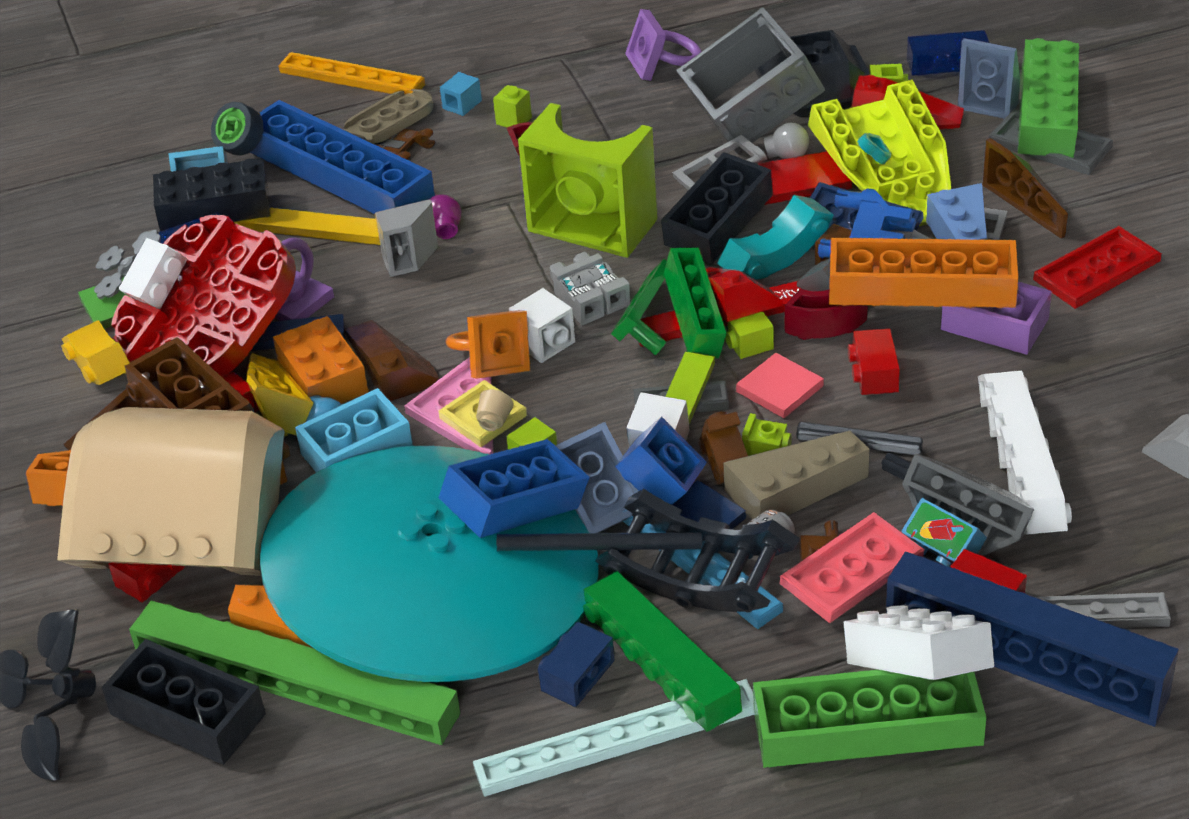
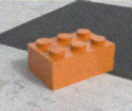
M328 316L273 336L279 363L309 398L319 395L332 398L342 404L369 393L364 365Z

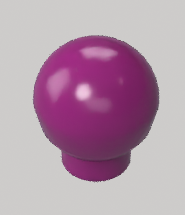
M444 194L436 195L430 199L436 235L441 239H450L458 232L457 226L461 221L462 210L457 200Z

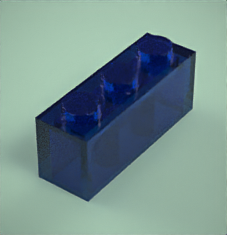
M985 30L908 37L907 62L911 75L960 72L963 38L989 43Z

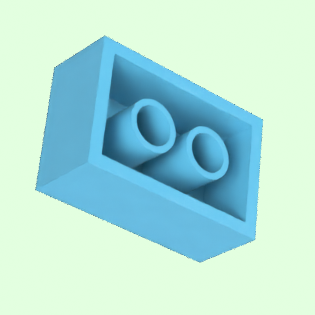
M378 388L295 427L301 455L316 473L334 463L363 453L394 447L413 446L408 420Z

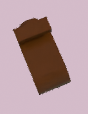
M721 411L710 415L705 421L698 442L701 453L707 456L712 474L718 485L724 484V462L748 456L738 429L741 423L737 411L729 414Z

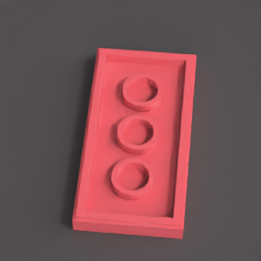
M873 512L780 576L779 584L823 619L831 623L885 585L905 551L923 557L924 549Z

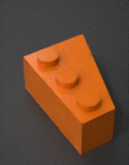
M71 450L43 453L36 456L26 471L33 504L63 506Z
M235 585L228 607L231 623L249 630H259L266 635L280 639H289L297 644L313 648L290 630L278 616L268 599L263 585Z

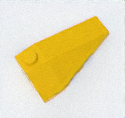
M252 353L249 358L247 383L263 418L283 428L284 436H288V433L297 436L295 427L306 422L313 406L312 400L279 361Z

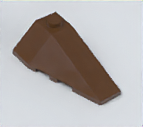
M987 139L983 186L1059 238H1064L1066 235L1068 213L1032 166L995 140Z
M373 320L345 328V334L374 386L389 401L426 390L440 379L428 360Z

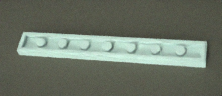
M747 679L736 682L741 689L742 712L722 724L754 715L753 691ZM671 701L473 761V766L485 797L704 729L697 722H692L686 716L684 709L676 701Z

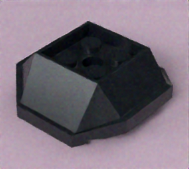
M833 30L790 36V39L804 53L825 88L823 93L793 114L800 118L810 116L812 105L838 99L843 110L852 108L854 90L859 75H870L856 46L848 45ZM782 51L755 70L758 78H761L787 59Z

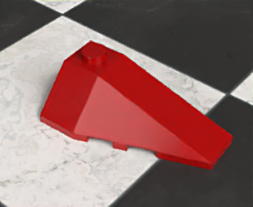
M859 75L854 90L852 108L884 100L887 86L897 82L874 75ZM919 91L939 130L960 128L964 108Z
M706 268L720 315L727 322L783 306V300L771 289L740 270Z

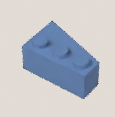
M982 183L927 194L926 223L937 239L987 240Z

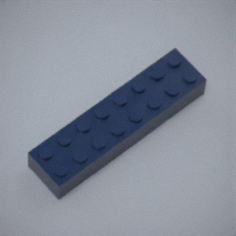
M906 551L887 579L886 613L887 607L908 606V611L912 609H929L930 613L952 612V617L974 615L975 621L990 623L994 667L1153 727L1156 726L1170 697L1178 648Z

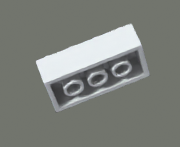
M908 606L887 607V613L879 614L878 611H865L857 613L858 619L844 621L848 664L932 680L994 667L991 624L975 621L974 615L952 617V612L930 613L929 609H912L908 611Z

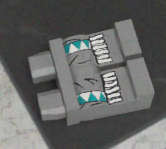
M584 251L575 256L573 264L565 266L564 263L557 262L550 266V275L554 282V294L561 301L572 307L573 316L581 326L603 317L604 311L608 315L630 304L629 282L624 277L618 278L612 272L610 266L603 262V258L599 253L590 256ZM610 296L617 297L619 300L611 303ZM585 307L594 309L593 312L585 314Z

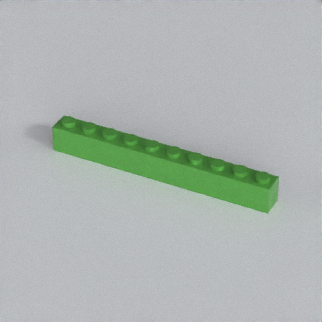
M150 601L129 629L135 650L147 639L259 686V689L435 744L442 745L460 715L457 691L445 685L400 680L360 671L337 662L314 648L297 644L292 640L266 635L259 630H249L228 621L222 622L206 617L201 613H192L178 609L170 604Z

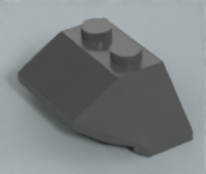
M914 454L902 483L914 509L921 498H924L979 528L987 537L978 552V555L982 556L1021 541L1034 511L1033 507L1007 490L960 468L919 454Z

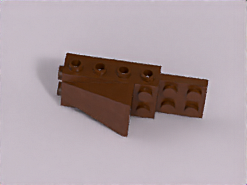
M178 337L125 365L128 384L126 385L127 392L134 401L139 400L144 405V408L254 412L251 404ZM283 442L282 461L291 456L290 448L285 442Z

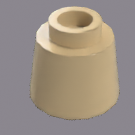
M490 389L483 391L480 394L476 414L479 425L487 431H495L501 428L514 406L513 400L506 393L499 390Z

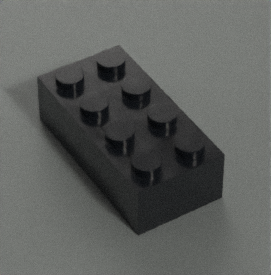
M723 152L661 219L664 245L670 248H699L703 261L712 264L724 251L729 239H734L772 197L771 169Z
M263 158L245 159L240 162L218 163L213 166L191 167L186 170L163 171L159 174H153L154 209L160 233L177 231L184 225L190 227L196 223L200 224V218L209 215L228 216L233 222L271 216L268 182Z
M147 639L139 645L101 687L112 716L223 765L266 715L259 686Z

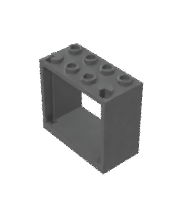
M763 7L676 70L699 106L727 142L743 135L753 143L825 91L804 53ZM780 51L787 57L786 60L718 109H715L710 103ZM741 147L734 149L737 154L743 150Z

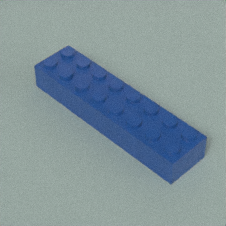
M281 100L276 101L259 112L263 120V134L256 148L250 153L373 214L429 200L435 196L432 171Z

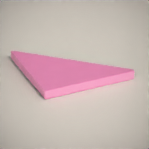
M470 357L404 406L407 415L462 448L489 455L493 454V440L483 447H479L439 419L438 411L483 380L491 384V377L471 378Z

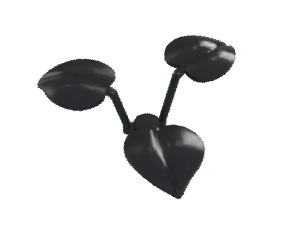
M78 609L49 613L40 622L37 633L38 651L42 657L47 658L46 666L54 673H59L54 678H28V659L19 650H5L0 654V702L5 707L17 708L24 702L26 684L52 685L55 695L65 699L36 714L33 719L34 724L24 727L21 738L22 756L27 767L35 775L52 781L60 780L58 773L60 735L56 722L49 715L67 705L77 704V698L91 697L96 689V678L91 670L68 667L75 640Z

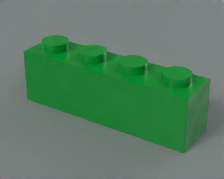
M670 248L664 277L687 352L714 356L715 359H719L727 333L699 248Z

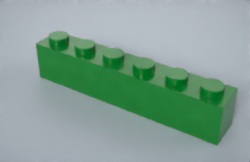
M618 571L583 589L586 602L583 605V609L587 619L591 623H596L603 630L604 634L613 637V642L615 641L622 648L628 660L635 661L643 669L644 674L650 681H655L659 684L670 701H676L684 709L686 716L692 722H697L708 732L742 712L740 686Z

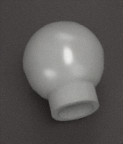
M791 122L778 127L772 136L764 138V145L769 159L778 156L782 159L803 156L809 147L807 131L801 125Z

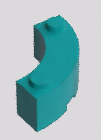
M793 195L784 211L772 222V229L761 236L756 233L744 238H730L717 264L723 269L740 270L754 280L766 278L790 266L802 257L820 236L828 230L829 223L834 214L812 198Z

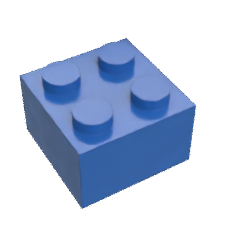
M661 416L636 438L615 467L619 470L622 477L630 482L638 491L644 488L672 505L689 490L707 462Z

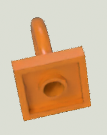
M525 310L467 317L468 331L451 334L446 339L448 348L469 351L471 378L479 379L530 371L527 311Z

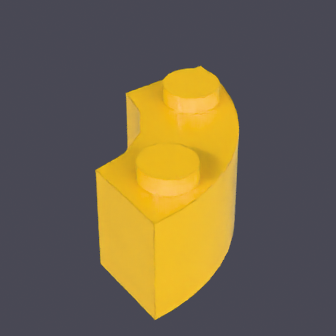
M99 320L62 338L64 344L61 347L64 355L69 361L74 359L89 384L93 382L96 385H101L126 372L125 365L129 364V361L119 342H115L108 335Z

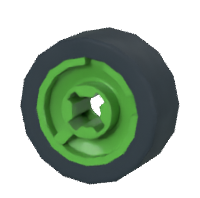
M233 101L221 107L214 116L211 125V137L217 147L223 146L224 151L237 156L248 154L255 149L263 134V120L260 113L241 102Z

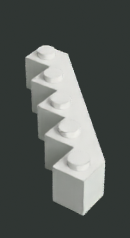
M1022 371L990 373L978 376L981 407L988 408L990 437H997L1000 469L1007 468L1009 492L1017 495L1034 508L1024 534L1068 531L1067 523H1071L1072 519L1069 503H1065L1059 472L1055 470L1050 456L1049 443L1047 438H1044L1039 423L1038 410L1034 407L1029 393L1027 378L1024 377Z

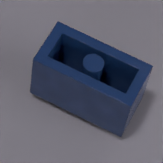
M577 622L569 632H565L561 636L555 649L540 661L538 674L541 691L573 707H577L615 661L613 637Z

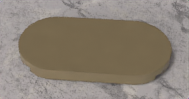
M413 89L412 93L404 94V91L392 93L349 118L344 124V130L372 144L385 141L432 112L434 105L431 94L420 89Z

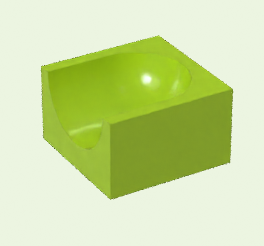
M550 103L518 139L528 232L628 258L657 221L653 127L641 125L633 133L615 140L584 141L573 138L563 132L561 105Z

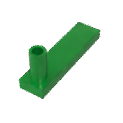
M665 259L648 274L611 332V335L619 342L629 333L654 355L664 347L666 341L641 321L640 318L665 279L664 270L667 262Z

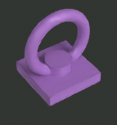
M640 9L625 54L640 78L651 81L659 59L673 65L683 66L702 51L688 37L676 32L663 30L650 10ZM670 41L679 44L689 50L692 55L681 56L663 50L664 42Z
M288 238L281 242L289 251L296 249L301 253L302 266L300 272L296 271L295 281L287 300L275 316V319L279 321L308 318L334 298L333 288L310 278L314 260L309 244L300 238Z

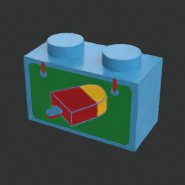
M921 498L901 531L924 549L923 555L929 551L937 555L936 562L951 567L963 549L978 554L987 539L979 528L924 498Z

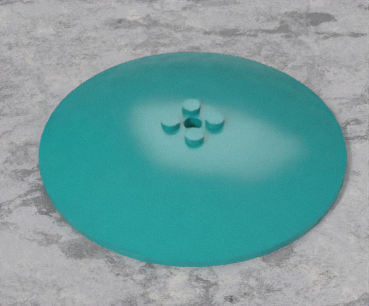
M405 446L371 451L347 458L318 471L300 483L283 499L269 519L261 543L260 570L266 594L278 616L300 639L320 653L357 670L378 676L408 681L452 682L490 676L516 668L536 659L555 647L561 636L565 632H569L585 615L583 605L586 602L583 589L596 583L598 580V563L595 562L598 552L597 550L497 551V534L589 533L574 509L479 538L438 497L449 465L489 454L455 447ZM427 533H435L431 536L425 535Z

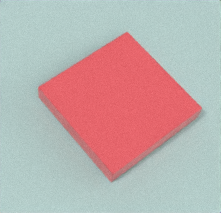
M775 353L736 384V392L778 416L785 418L824 386V378Z

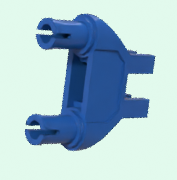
M867 188L862 193L844 191L842 189L837 190L836 193L839 195H835L836 208L858 210L849 238L905 239L904 234L890 232V230L913 232L916 220L912 218V209L889 206L875 189ZM823 238L820 240L821 244L818 247V255L822 258H830L831 240Z

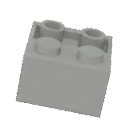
M431 200L375 212L382 258L390 277L418 271L438 248Z

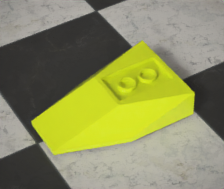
M913 79L887 86L884 100L843 110L838 99L812 105L808 127L842 172L861 191L867 188L875 189L887 202L922 211L924 218L919 226L926 225L927 194L936 193L941 190H951L946 142ZM864 133L879 135L891 152V158L885 164L878 163L858 145L857 141Z

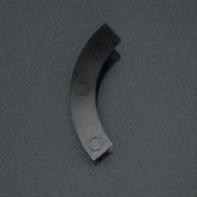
M643 488L630 496L623 507L631 512L634 517L626 533H641L645 524H651L666 533L701 532L702 549L686 581L663 575L675 550H660L651 569L629 559L628 557L632 550L616 551L611 548L599 555L595 562L603 566L604 571L608 575L618 571L627 581L652 593L672 599L684 608L695 606L716 611L749 613L753 610L768 607L770 600L758 592L759 587L774 556L795 550L800 538L773 519L759 524L743 525L741 530L729 529L730 527L727 523L703 517L700 518L699 522L681 516L682 509L663 501ZM722 551L735 554L720 586L700 584L714 553ZM753 556H759L747 582L737 583L747 560L753 558Z

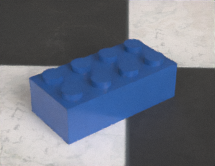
M546 439L449 465L438 498L479 538L578 509L590 477L553 443Z

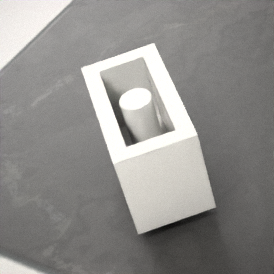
M146 238L119 290L136 300L161 309L187 258L167 245Z

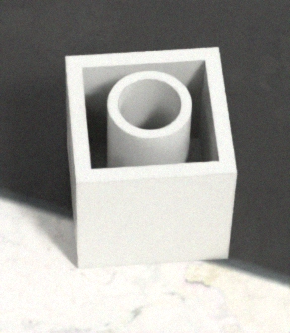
M544 288L509 308V311H527L529 355L540 363L575 343L572 307Z
M641 392L626 428L629 448L636 438L661 416L687 440L690 429L686 400Z

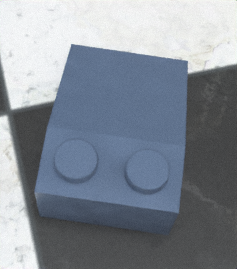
M963 38L958 106L964 108L965 111L1005 119L1019 103L1021 79L1017 49Z
M605 422L556 445L561 452L590 477L579 508L575 509L589 533H600L632 516V513L628 510L623 512L626 510L623 507L628 498L637 493L638 490L630 482L626 481L615 467L623 455Z

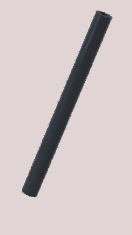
M701 532L497 534L496 545L497 551L610 550L611 548L615 550L702 549Z

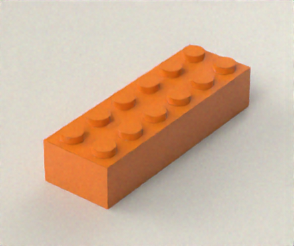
M831 238L829 305L1016 308L1018 289L1016 240Z

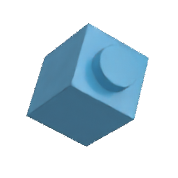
M458 72L440 86L442 107L447 111L464 116L482 101L478 78Z

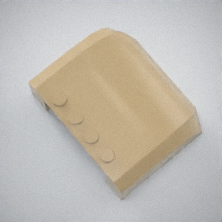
M125 407L104 413L82 427L77 433L71 448L64 491L57 560L80 568L110 569L108 563L221 567L239 575L261 576L260 552L263 534L269 519L278 507L284 429L252 411Z

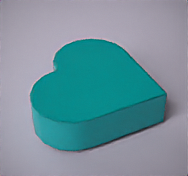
M864 133L857 142L861 149L871 155L878 163L885 164L891 158L890 150L879 135Z

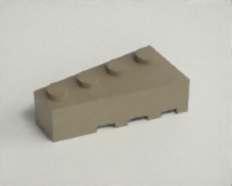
M846 431L724 462V490L741 508L746 510V514L752 520L766 510L783 512L788 516L867 478L869 473V448L851 431Z

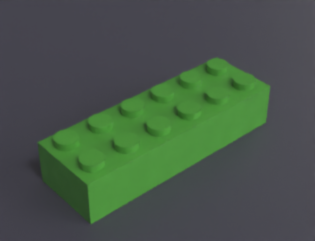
M1039 38L1033 40L1025 39L1021 76L1018 154L1046 156L1049 153H1056L1074 158L1078 132L1079 43L1067 40L1055 42Z
M870 670L753 682L754 716L763 768L984 745L986 713L974 672L932 680L884 670Z

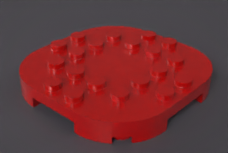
M209 215L201 217L200 224L196 223L190 227L187 225L182 226L163 243L186 257L187 261L161 309L126 295L123 296L118 304L111 326L115 329V337H112L115 342H119L129 362L178 337L223 378L245 359L287 300L295 281L296 265L291 252L268 230L261 233L235 224L228 216Z

